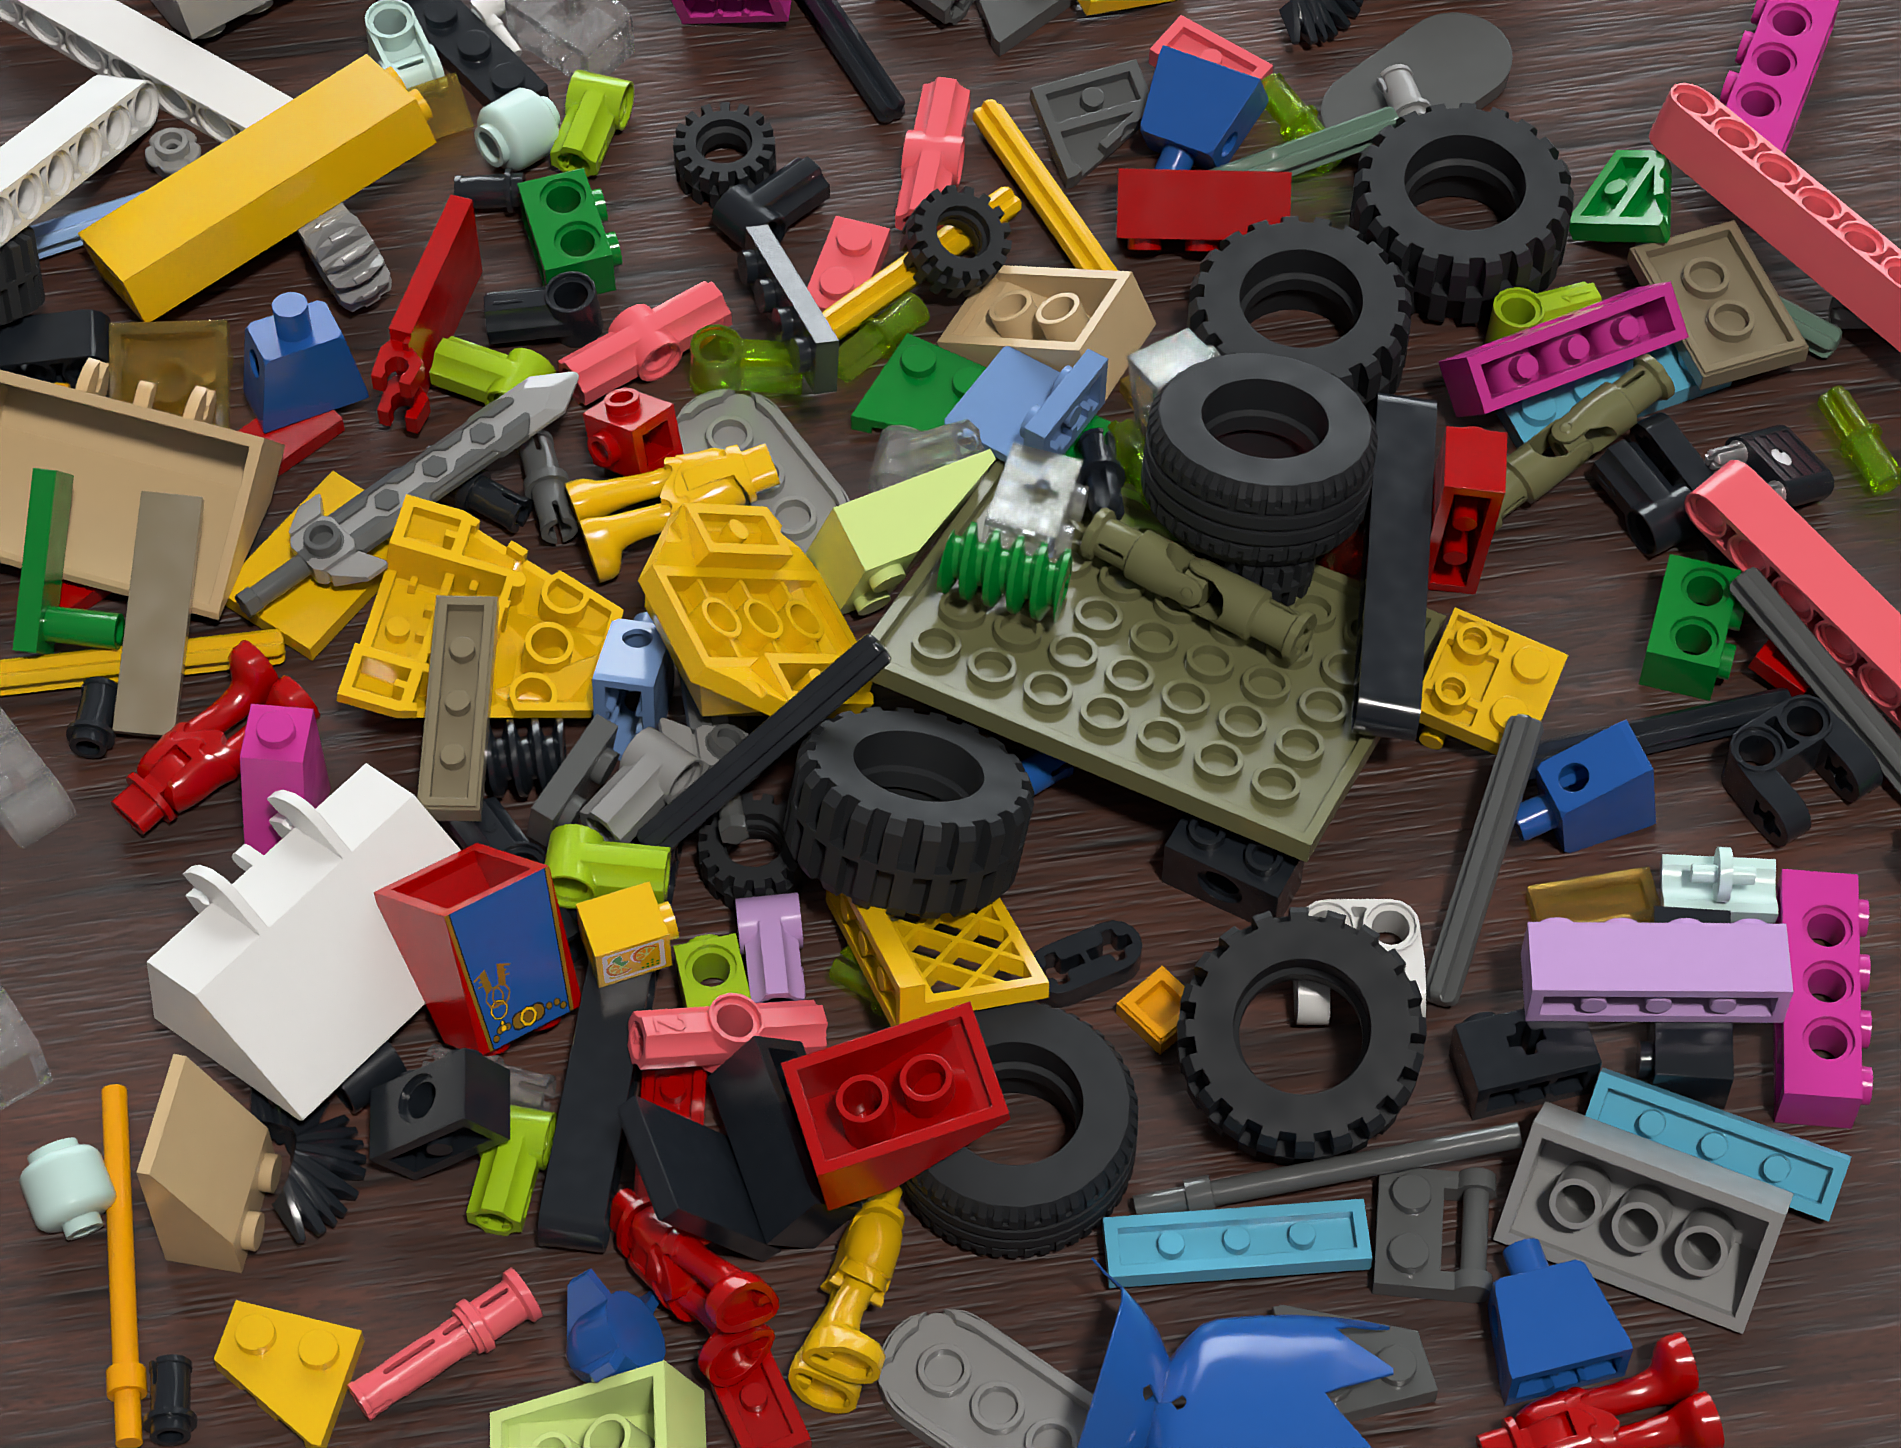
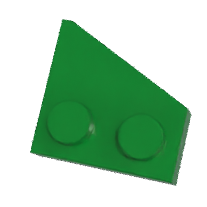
M1616 150L1572 213L1569 226L1572 239L1601 242L1667 243L1670 239L1672 167L1665 155H1662L1658 150Z

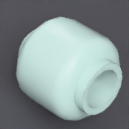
M517 88L480 110L477 128L474 132L476 145L481 155L492 166H501L503 169L513 168L514 172L521 171L550 154L552 146L559 135L560 115L556 106L547 97H540L529 89Z
M71 1137L49 1143L28 1155L29 1165L22 1171L19 1184L38 1229L47 1233L64 1232L67 1240H74L87 1236L103 1227L104 1223L101 1216L111 1207L117 1196L98 1149L91 1145H79L77 1139Z

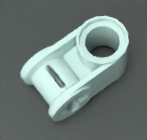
M379 0L372 4L365 15L370 57L383 69L391 66L402 79L408 92L414 88L420 94L432 90L437 94L446 92L447 83L439 57L434 47L429 44L410 5L402 0Z

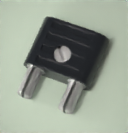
M1779 424L1730 437L1724 446L1707 451L1708 454H1705V463L1707 466L1710 465L1709 468L1712 470L1720 469L1730 460H1739L1746 463L1791 507L1827 498L1834 489V478L1830 470L1785 425Z

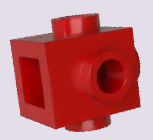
M623 387L608 393L603 401L583 413L588 437L587 446L594 465L623 476H631L664 467V459L666 457L684 454L674 404L638 392L633 388Z

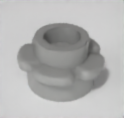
M166 128L151 136L149 139L150 146L145 149V158L148 164L154 167L155 172L166 179L201 156V146L196 143L197 138L191 131L184 128Z

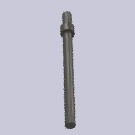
M1514 1122L1211 1181L1208 1174L1182 1179L1183 1186L1133 1195L1136 1215L1213 1210L1215 1206L1522 1148V1139L1518 1123Z

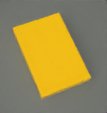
M332 471L299 506L315 495L320 494L323 502L324 516H328L360 494L364 489ZM297 507L244 562L225 606L263 630H281L286 645L313 661L378 592L385 570L370 581L334 586L333 582L329 584L318 583L309 575L266 605L260 613L250 619L241 610L235 600V596L245 588H250L294 557L290 546L291 537L289 529L297 512ZM391 536L366 554L387 561Z

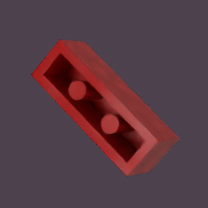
M1117 168L1116 238H1128L1127 249L1162 250V239H1185V251L1219 250V240H1224L1237 231L1242 235L1247 234L1248 226L1263 220H1267L1269 225L1280 223L1282 217L1290 216L1292 172Z
M1446 426L1433 479L1428 590L1476 594L1506 493L1507 432L1489 431L1476 426L1463 428Z

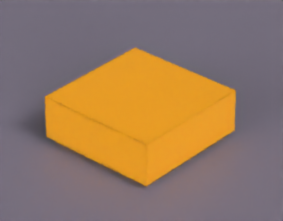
M1161 966L1116 1003V1014L1161 1055L1178 1040L1177 1021H1179L1180 1001L1185 986L1166 968Z

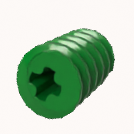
M971 521L962 536L955 535V529L950 533L939 567L936 591L947 594L958 581L960 598L970 601L982 587V598L985 606L993 608L1005 594L1007 611L1015 615L1021 611L1029 600L1030 617L1033 620L1041 621L1050 608L1053 607L1055 624L1063 608L1071 580L1072 550L1065 548L1055 563L1049 562L1048 543L1042 541L1034 554L1028 556L1025 550V536L1018 535L1007 550L1002 548L1001 529L998 528L993 530L985 543L979 542L978 523Z

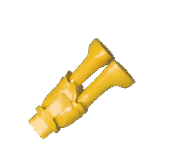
M764 443L744 451H740L736 444L726 447L725 450L710 448L676 455L675 457H666L664 459V467L651 472L602 481L582 478L564 483L597 578L599 583L614 579L620 574L622 553L627 546L644 538L662 533L669 517L684 502L744 505L746 502L744 493H746L749 502L753 503L757 501L756 492L780 485V480L768 448ZM657 497L661 498V503L609 516L614 511Z
M899 1186L893 1190L869 1197L868 1202L862 1204L863 1208L853 1216L846 1227L828 1277L820 1286L822 1291L830 1295L829 1302L812 1327L803 1345L796 1353L789 1370L788 1380L792 1390L803 1402L824 1412L841 1414L849 1413L856 1409L861 1393V1384H871L877 1381L882 1372L885 1353L880 1343L860 1332V1324L864 1310L866 1311L869 1304L877 1308L882 1307L884 1295L889 1288L902 1243V1229L905 1223L904 1213L898 1208L903 1193Z

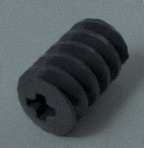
M538 718L531 719L526 736L524 737L519 736L513 719L506 720L501 737H495L491 726H489L485 782H489L493 795L496 798H504L510 780H513L521 797H528L530 795L535 779H538L542 791L545 789L567 757L563 718H556L550 736L544 735Z

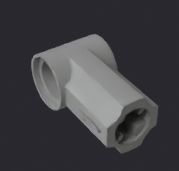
M653 727L641 730L624 751L619 770L579 811L581 823L596 830L603 836L605 841L630 843L636 836L638 829L654 817L665 804H669L701 776L703 771L702 760Z

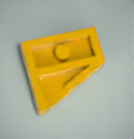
M236 1300L216 1351L214 1362L217 1370L238 1389L246 1390L256 1398L257 1405L275 1421L280 1419L302 1438L306 1448H327L348 1390L347 1384L351 1381L365 1341L361 1330Z

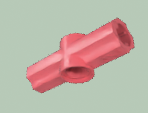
M937 77L935 81L923 84L914 130L907 131L901 165V180L903 182L895 210V228L901 231L915 208L932 191L939 189L941 192L947 185H956L957 188L960 185L965 153V137L963 136L967 126V116L970 111V90L961 86L957 79ZM945 225L937 226V231L943 228Z
M703 281L653 309L645 304H636L625 309L613 320L607 334L558 360L559 373L571 371L578 373L579 380L572 397L578 404L583 403L586 406L638 376L644 381H655L663 378L678 365L684 351L731 326V311L727 307L723 294L712 281L709 283Z
M727 993L717 997L711 1006L633 1011L628 1021L629 1035L627 1047L632 1064H637L640 1070L701 1066L704 1070L713 1073L753 1036L801 1041L806 1054L825 1049L827 1047L826 1030L828 1022L823 1005H817L814 999L755 1003L751 998L742 994Z

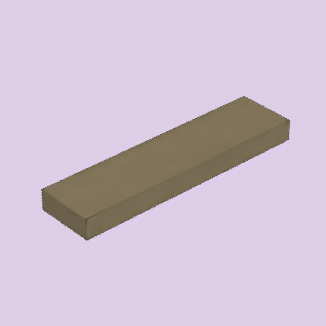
M141 491L112 728L115 734L161 738L178 724L204 509L203 497Z
M436 595L417 799L437 821H481L500 609L498 597Z

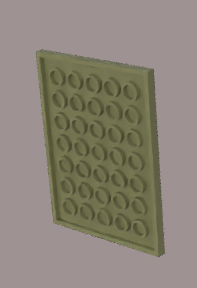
M997 459L871 632V635L876 637L889 652L891 661L870 681L1299 860L1308 862L1381 738L1351 733L1360 581L1315 564L1311 585L1308 587L1307 594L1302 599L1296 597L1295 604L1288 606L1299 613L1308 610L1316 614L1317 619L1316 628L1309 644L1301 657L1291 664L1283 660L1281 651L1254 637L1246 641L1183 608L1177 601L1169 597H1162L1124 577V570L1098 557L1093 560L1083 557L1080 551L1081 541L1093 519V514L1089 509L1088 496L1079 486L1078 473L1080 469L1058 461L1046 478L1040 481ZM1125 487L1121 488L1125 511L1123 518L1120 520L1121 522L1142 533L1152 530L1191 551L1196 557L1206 559V554L1200 553L1179 541L1159 522L1143 494ZM971 521L977 522L979 542L985 543L995 528L1001 529L1002 548L1007 550L1018 535L1025 536V550L1028 556L1034 554L1042 541L1047 542L1049 562L1053 563L1058 560L1065 548L1071 549L1073 561L1072 575L1057 622L1054 624L1053 607L1050 608L1041 621L1033 620L1030 617L1029 600L1016 615L1009 613L1006 608L1005 594L993 608L987 607L983 604L982 587L970 601L960 598L958 581L947 594L936 591L942 555L952 530L955 529V535L962 536ZM1214 591L1208 601L1217 605H1223L1222 594ZM1428 608L1426 611L1424 663L1442 635L1447 617Z

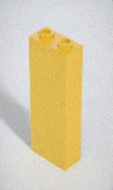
M365 54L78 232V235L101 277L147 325L437 143L427 121L433 118L432 111L417 89L414 88L409 92L407 91L402 79L391 66L383 69L370 56Z

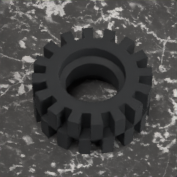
M720 102V111L713 112L711 105L707 104L701 106V117H698L691 111L685 116L686 125L679 123L676 128V138H673L677 182L680 181L681 190L684 194L688 195L693 192V201L700 205L703 204L706 198H710V208L714 209L721 196L730 188L739 184H745L752 189L776 172V147L773 128L770 122L764 124V115L759 111L754 112L749 117V106L739 103L737 111H730V102ZM721 148L737 149L746 154L743 158L731 163H716L704 158L709 152Z

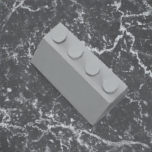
M1545 1102L1533 1122L1493 1240L1511 1245L1523 1239H1538L1548 1261L1559 1264L1575 1259L1581 1260L1586 1264L1592 1276L1598 1280L1743 1334L1794 1193L1555 1104Z

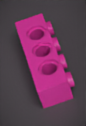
M1757 0L1751 23L1758 26L1755 33L1745 30L1735 59V63L1742 65L1739 73L1729 70L1724 82L1719 101L1784 154H1786L1832 34L1841 0Z
M1670 281L1637 287L1441 360L1438 363L1456 417L1487 414L1678 342L1689 336Z
M1782 869L1776 887L1778 917L1776 923L1772 924L1787 925L1794 992L1784 1022L1773 1023L1774 1122L1852 1129L1860 1105H1870L1873 1090L1872 1067L1862 1066V1048L1868 1049L1872 1030L1871 1011L1861 1010V992L1866 993L1868 991L1871 970L1870 956L1860 954V937H1866L1868 931L1869 901L1859 899L1857 874ZM1812 939H1823L1829 942L1832 947L1821 946ZM1812 994H1824L1830 997L1834 1002H1822L1816 999ZM1812 1050H1825L1836 1059L1821 1058Z

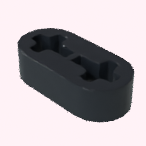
M1111 920L1043 946L1034 953V957L1044 974L1046 975L1048 968L1055 967L1059 974L1068 973L1067 983L1059 985L1054 978H1047L1049 981V998L1036 1001L1040 1004L1049 1005L1051 1008L1068 1007L1128 982L1135 977L1140 969L1142 957L1140 934L1133 926L1125 922ZM1111 944L1116 951L1125 950L1124 959L1116 961L1111 954L1103 955V946Z

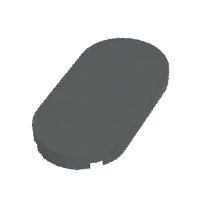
M1448 12L1427 17L1367 58L1329 87L1321 105V130L1388 107L1384 95L1377 85V78H1382L1380 73L1387 67L1395 64H1404L1411 69L1421 97L1426 99L1431 106L1445 103L1446 109L1459 108L1460 103L1477 104L1476 109L1481 110L1495 100L1507 86L1513 60L1509 41L1495 25L1472 14ZM1363 151L1343 159L1358 165Z

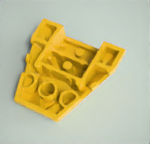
M406 494L389 542L388 568L384 572L360 644L355 643L336 701L394 718H425L436 595L498 597L500 609L490 718H591L594 711L593 674L610 624L616 619H622L624 610L561 570L551 575L528 561V550L516 542L511 541L506 547L479 530L480 520L466 511Z

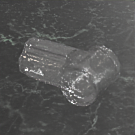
M968 419L923 432L903 425H894L883 429L879 436L867 482L868 489L873 493L986 451L980 439V430Z

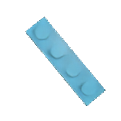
M1673 343L1648 352L1646 354L1654 357L1665 368L1673 381L1675 394L1668 400H1657L1637 415V418L1729 387L1732 381L1699 390ZM1635 358L1497 409L1496 414L1515 447L1519 448L1550 423L1566 415L1575 404L1604 382L1612 384L1633 368V360Z
M1602 1068L1585 1115L1792 1192L1794 1195L1789 1206L1790 1208L1828 1222L1852 1157L1606 1068Z
M1364 1199L1103 1217L1102 1232L1107 1273L1122 1287L1369 1270L1372 1263ZM1108 1278V1288H1117Z

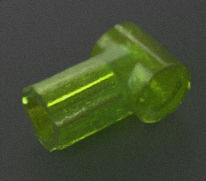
M720 324L707 325L700 328L693 335L690 343L689 382L690 387L698 396L718 389L735 390V393L739 390L802 395L803 375L794 371L790 353L784 343L769 340L742 339L735 330Z

